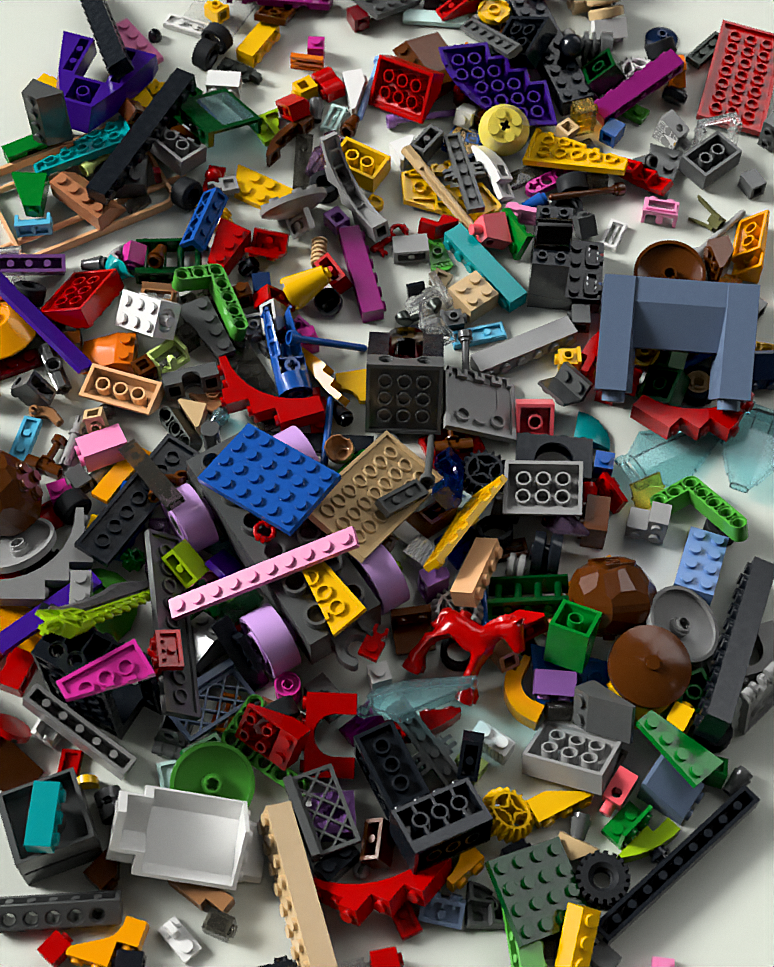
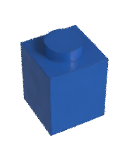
M611 117L601 128L599 141L614 148L624 136L626 124Z
M596 450L592 478L598 479L603 472H608L612 476L615 453Z

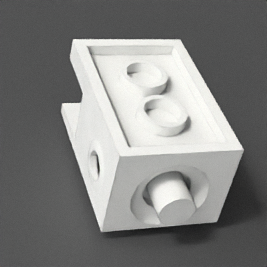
M123 289L115 325L151 337L173 340L182 305L149 294Z

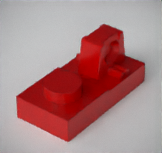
M603 472L595 481L600 496L611 497L610 510L613 514L619 513L628 500L620 490V485L615 478L611 477L608 472Z

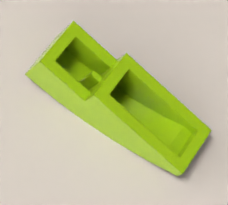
M669 818L655 831L646 826L618 854L617 859L622 858L624 863L645 858L657 847L668 845L678 836L681 829Z

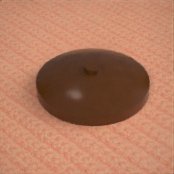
M664 240L649 245L640 253L635 262L633 276L705 281L706 268L701 256L692 247L679 241Z
M641 625L627 630L615 641L608 656V675L614 689L623 699L636 707L659 709L672 704L683 695L691 679V659L686 647L676 635L659 626Z

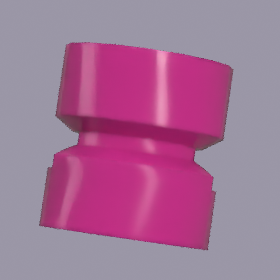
M289 671L276 677L274 681L276 699L291 695L296 704H298L302 698L299 676Z

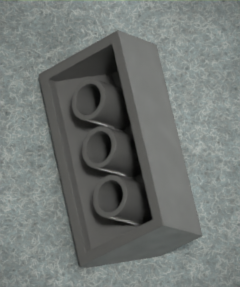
M32 79L21 93L33 139L47 146L71 141L74 137L63 91Z

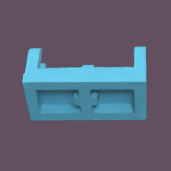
M47 212V218L20 220L19 215H15L14 228L17 237L53 235L51 212Z

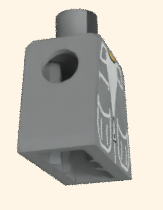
M673 109L660 118L652 135L653 138L671 149H676L680 146L684 151H687L692 145L686 138L690 131L689 127Z

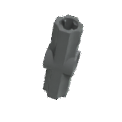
M44 343L38 348V352L47 370L48 377L53 387L57 390L56 394L65 395L72 389L57 352L48 343Z

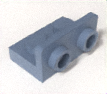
M439 890L426 907L420 906L418 921L461 930L467 901L463 899L462 895L450 893V896L441 894Z

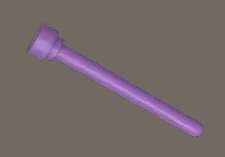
M456 109L430 112L425 120L455 116ZM394 114L386 115L387 128H395L399 123L414 122L401 116L397 117Z

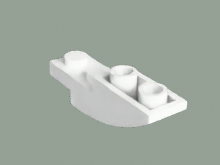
M472 145L471 149L476 161L482 162L484 172L490 179L498 201H512L515 196L509 183L513 178L506 164L493 150L485 146Z

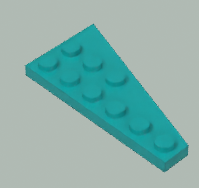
M121 115L118 116L119 120L114 123L109 121L105 124V128L101 130H93L74 141V145L68 149L63 147L56 156L49 155L33 164L35 173H47V176H50V174L65 171L69 167L78 166L88 160H95L99 156L111 154L130 130L128 123Z

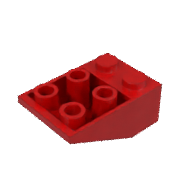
M249 703L246 706L235 737L285 771L298 761L311 729L294 717Z

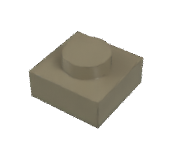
M436 268L429 280V285L445 292L453 279V274Z

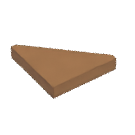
M206 392V394L189 393V398L193 401L207 404L208 414L212 417L224 409L219 398L222 397L221 392Z

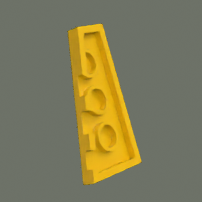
M325 561L302 570L334 637L367 611L365 606Z

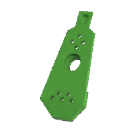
M429 238L431 271L435 272L436 268L448 272L453 268V263L441 239L434 240Z

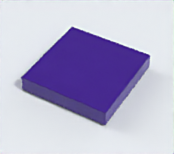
M225 549L219 551L205 563V566L219 579L246 569Z

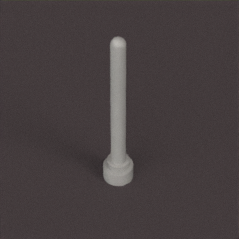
M740 210L709 239L724 235L745 216V210ZM708 239L700 247L693 248L701 258H703L704 248L707 245Z

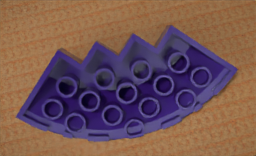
M488 42L438 48L442 62L453 82L470 100L487 111L499 104H509L519 108L525 114L530 126L557 125L547 80L530 82L527 67L510 69L508 58L503 55H490Z

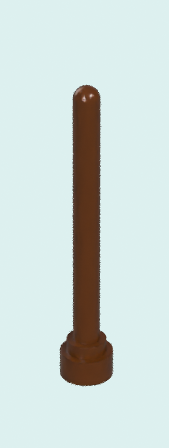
M616 182L611 187L550 194L548 199L555 201L604 194L624 196L626 187L623 182Z

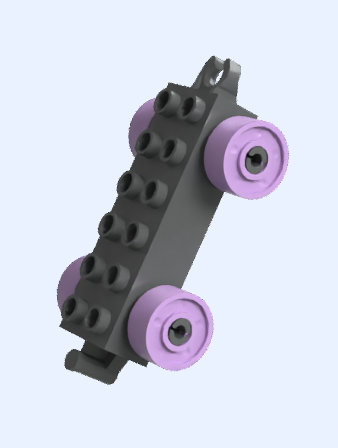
M213 420L206 421L201 425L200 431L203 436L205 451L186 461L190 485L185 483L162 495L159 499L164 515L177 537H181L182 540L186 539L197 553L219 541L218 533L213 523L215 521L246 568L328 536L307 518L292 536L276 528V537L270 542L262 544L260 541L255 540L253 527L256 523L263 520L198 482L197 477L237 435L235 434L221 442L220 426ZM290 426L273 436L320 463L310 442L296 426ZM264 525L260 526L258 533L269 537L271 528H266ZM382 544L363 563H360L352 555L347 556L345 553L325 561L367 609L365 613L336 637L333 636L302 570L260 587L270 604L265 603L239 618V624L243 634H247L252 640L253 645L251 647L255 652L258 651L262 656L264 670L272 679L301 663L300 653L295 642H297L311 665L334 652L337 661L345 669L352 672L358 670V659L349 654L348 646L355 641L363 642L367 634L373 636L371 630H373L376 623L381 625V615L388 613L391 609H395L410 599L407 582L398 564Z

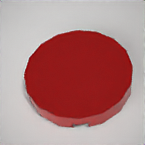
M0 713V736L8 741H12V739L17 740V744L27 743L32 736L31 729L18 718Z

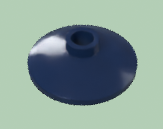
M655 27L646 33L645 43L648 45L673 36L675 45H677L678 38L668 28Z

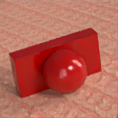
M209 165L205 172L203 192L210 190L207 186L208 182H219L218 178L225 177L226 167Z

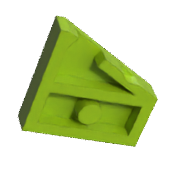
M278 108L259 115L262 119L261 134L256 132L255 134L265 147L270 144L273 137L279 132Z

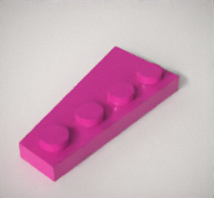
M134 638L57 680L56 684L65 700L70 702L156 677V674Z

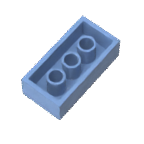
M691 526L673 586L686 587L696 592L710 606L729 537Z

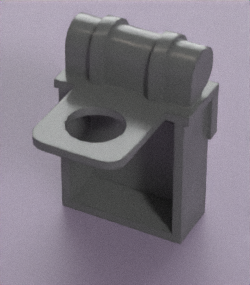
M164 715L157 735L154 737L152 753L157 754V756L178 760L181 756L180 751L186 748L189 742L168 715ZM187 725L189 734H191L194 725Z

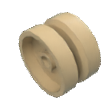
M586 0L588 7L597 6V9L588 12L589 21L611 19L614 16L625 14L623 5H613V3L621 0Z

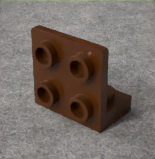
M430 604L390 610V621L397 656L409 654L426 632L433 631ZM436 643L430 648L429 651L436 650Z

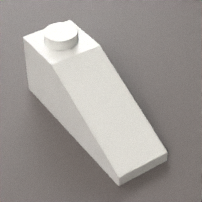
M362 69L342 72V82L346 88V99L351 115H357L365 93V85H368L367 76L363 75Z

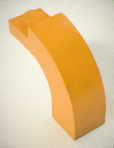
M524 654L519 666L513 668V670L506 671L503 696L511 715L521 724L535 730L545 705L530 699L522 689L521 683L531 662V657Z

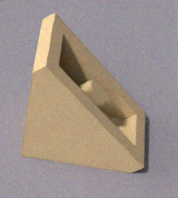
M179 399V409L184 412L199 436H201V425L206 421L208 415L207 404Z

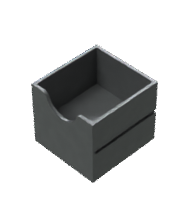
M73 767L35 780L61 782L64 790H66V801L61 805L63 821L61 825H58L57 832L60 833L59 845L55 846L54 854L27 852L24 847L34 781L0 793V815L14 864L27 885L93 862L103 852L84 790Z

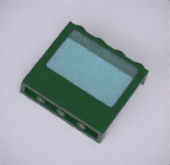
M226 88L189 97L186 103L182 104L179 108L178 114L173 116L207 148L214 147V134L246 125L257 134H261V117Z

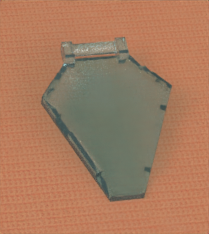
M753 401L754 407L752 410L746 412L739 422L738 427H740L738 434L735 437H731L727 442L719 438L720 444L723 446L722 455L726 476L729 478V487L743 493H747L752 487L760 484L774 472V410L755 404V401Z
M651 430L639 431L628 453L617 457L614 462L618 467L622 468L633 483L632 487L635 491H639L647 486L665 489L687 476H693L711 454L720 438L708 432L696 441L683 432L678 431L676 435H672L666 440ZM628 462L631 463V465L634 467V469L637 471V473L643 480H639V478L627 464Z
M476 675L399 681L369 692L366 702L357 709V714L361 718L383 715L384 718L402 723L416 717L414 711L426 706L430 711L459 698L458 692L468 688L476 690L479 681Z

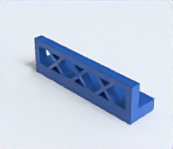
M218 187L203 192L179 244L182 248L193 245L200 252L206 251L229 199Z

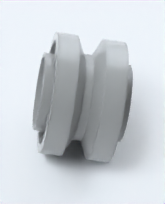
M510 553V557L507 558L506 576H525L527 566L526 555L521 554L520 557H517L516 553Z

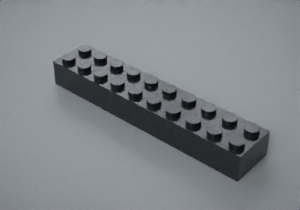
M505 0L509 4L510 11L514 16L550 17L558 30L536 68L542 80H547L550 96L560 115L565 116L591 109L594 93L587 84L576 59L568 60L561 55L559 43L564 36L545 0Z
M756 556L751 563L747 562L743 573H740L736 584L739 587L734 590L732 595L734 603L730 604L727 614L730 616L726 618L722 629L725 632L721 634L718 641L720 648H717L713 656L715 664H712L708 672L710 681L707 680L703 688V692L706 694L705 697L702 696L698 704V708L701 709L700 713H697L693 720V725L695 726L693 734L715 744L719 742L732 723L774 580V564Z

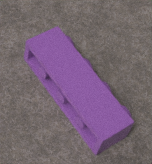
M0 254V272L4 276L65 275V254Z

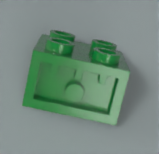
M629 801L604 826L601 833L618 849H621L624 845L627 846L635 838L638 831H642L649 825V821L653 817L651 815L653 806L649 805L642 812Z

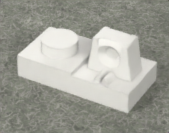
M175 915L157 930L185 965L203 950Z

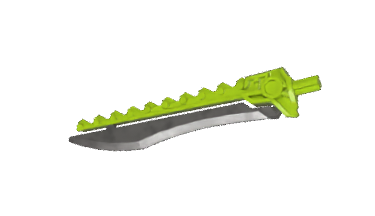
M127 581L111 584L100 593L87 599L59 607L49 606L48 609L36 610L35 615L44 620V623L38 625V629L41 630L39 634L44 636L55 633L71 639L74 636L89 631L92 627H95L96 623H104L105 619H113V616L121 615L122 612H129L130 609L138 608L141 604L146 605L147 602L151 601L149 581Z

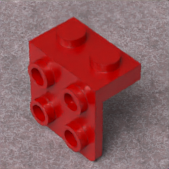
M255 227L252 245L246 247L245 252L249 253L251 257H259L260 255L265 256L266 260L276 261L287 254L290 234Z

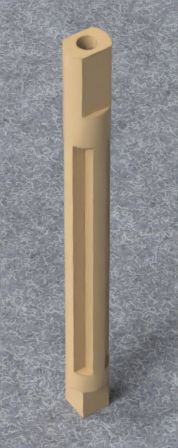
M411 145L403 147L401 153L423 177L451 213L469 231V226L474 224V221L439 181Z

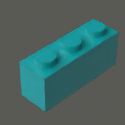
M34 781L24 839V847L27 852L54 854L55 846L59 845L60 833H57L58 825H61L63 821L61 805L66 801V790H64L61 782Z

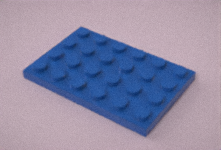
M249 423L197 477L198 482L289 536H292L342 479L341 474Z

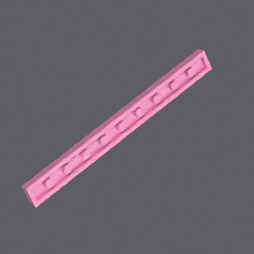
M353 526L169 599L172 619H181L359 548L356 530Z

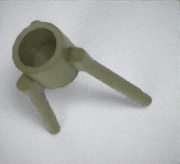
M698 195V201L711 213L707 220L709 224L691 217L688 220L710 231L713 229L718 231L725 224L726 219L719 215Z

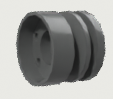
M584 31L583 40L585 46L583 53L580 55L581 66L587 63V59L591 61L607 48L613 51V32H601L600 39H596V32L593 31L592 37L589 39V31Z

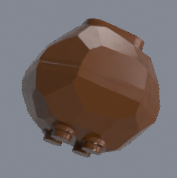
M0 450V535L14 536L24 532L40 518L43 496L40 485L41 475L23 460L3 450Z
M620 556L589 559L587 564L576 569L568 589L569 601L603 612L596 637H603L605 641L615 640V636L622 635L627 630L636 626L647 625L646 619L650 613L654 595L657 593L654 583L643 569L636 564V561Z

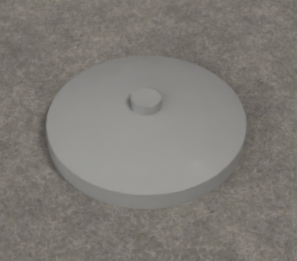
M39 518L28 529L18 535H0V574L12 573L27 568L42 559L52 549L57 539V533L49 520Z
M668 586L654 595L646 624L662 627L676 635L686 647L691 659V665L701 663L709 658L717 648L719 629L715 615L707 602L696 592L682 586Z

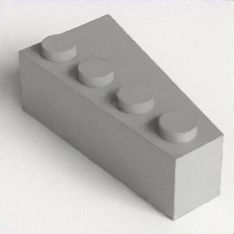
M165 127L160 138L156 139L152 145L150 152L180 177L206 162L207 147L205 145H198L194 143V139L190 137L185 138L179 135L180 132L169 130Z

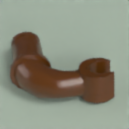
M179 470L175 474L160 475L152 480L149 484L148 500L153 503L158 502L161 492L164 491L165 486L168 484L176 483L177 486H181L187 483L186 480H189L187 472Z

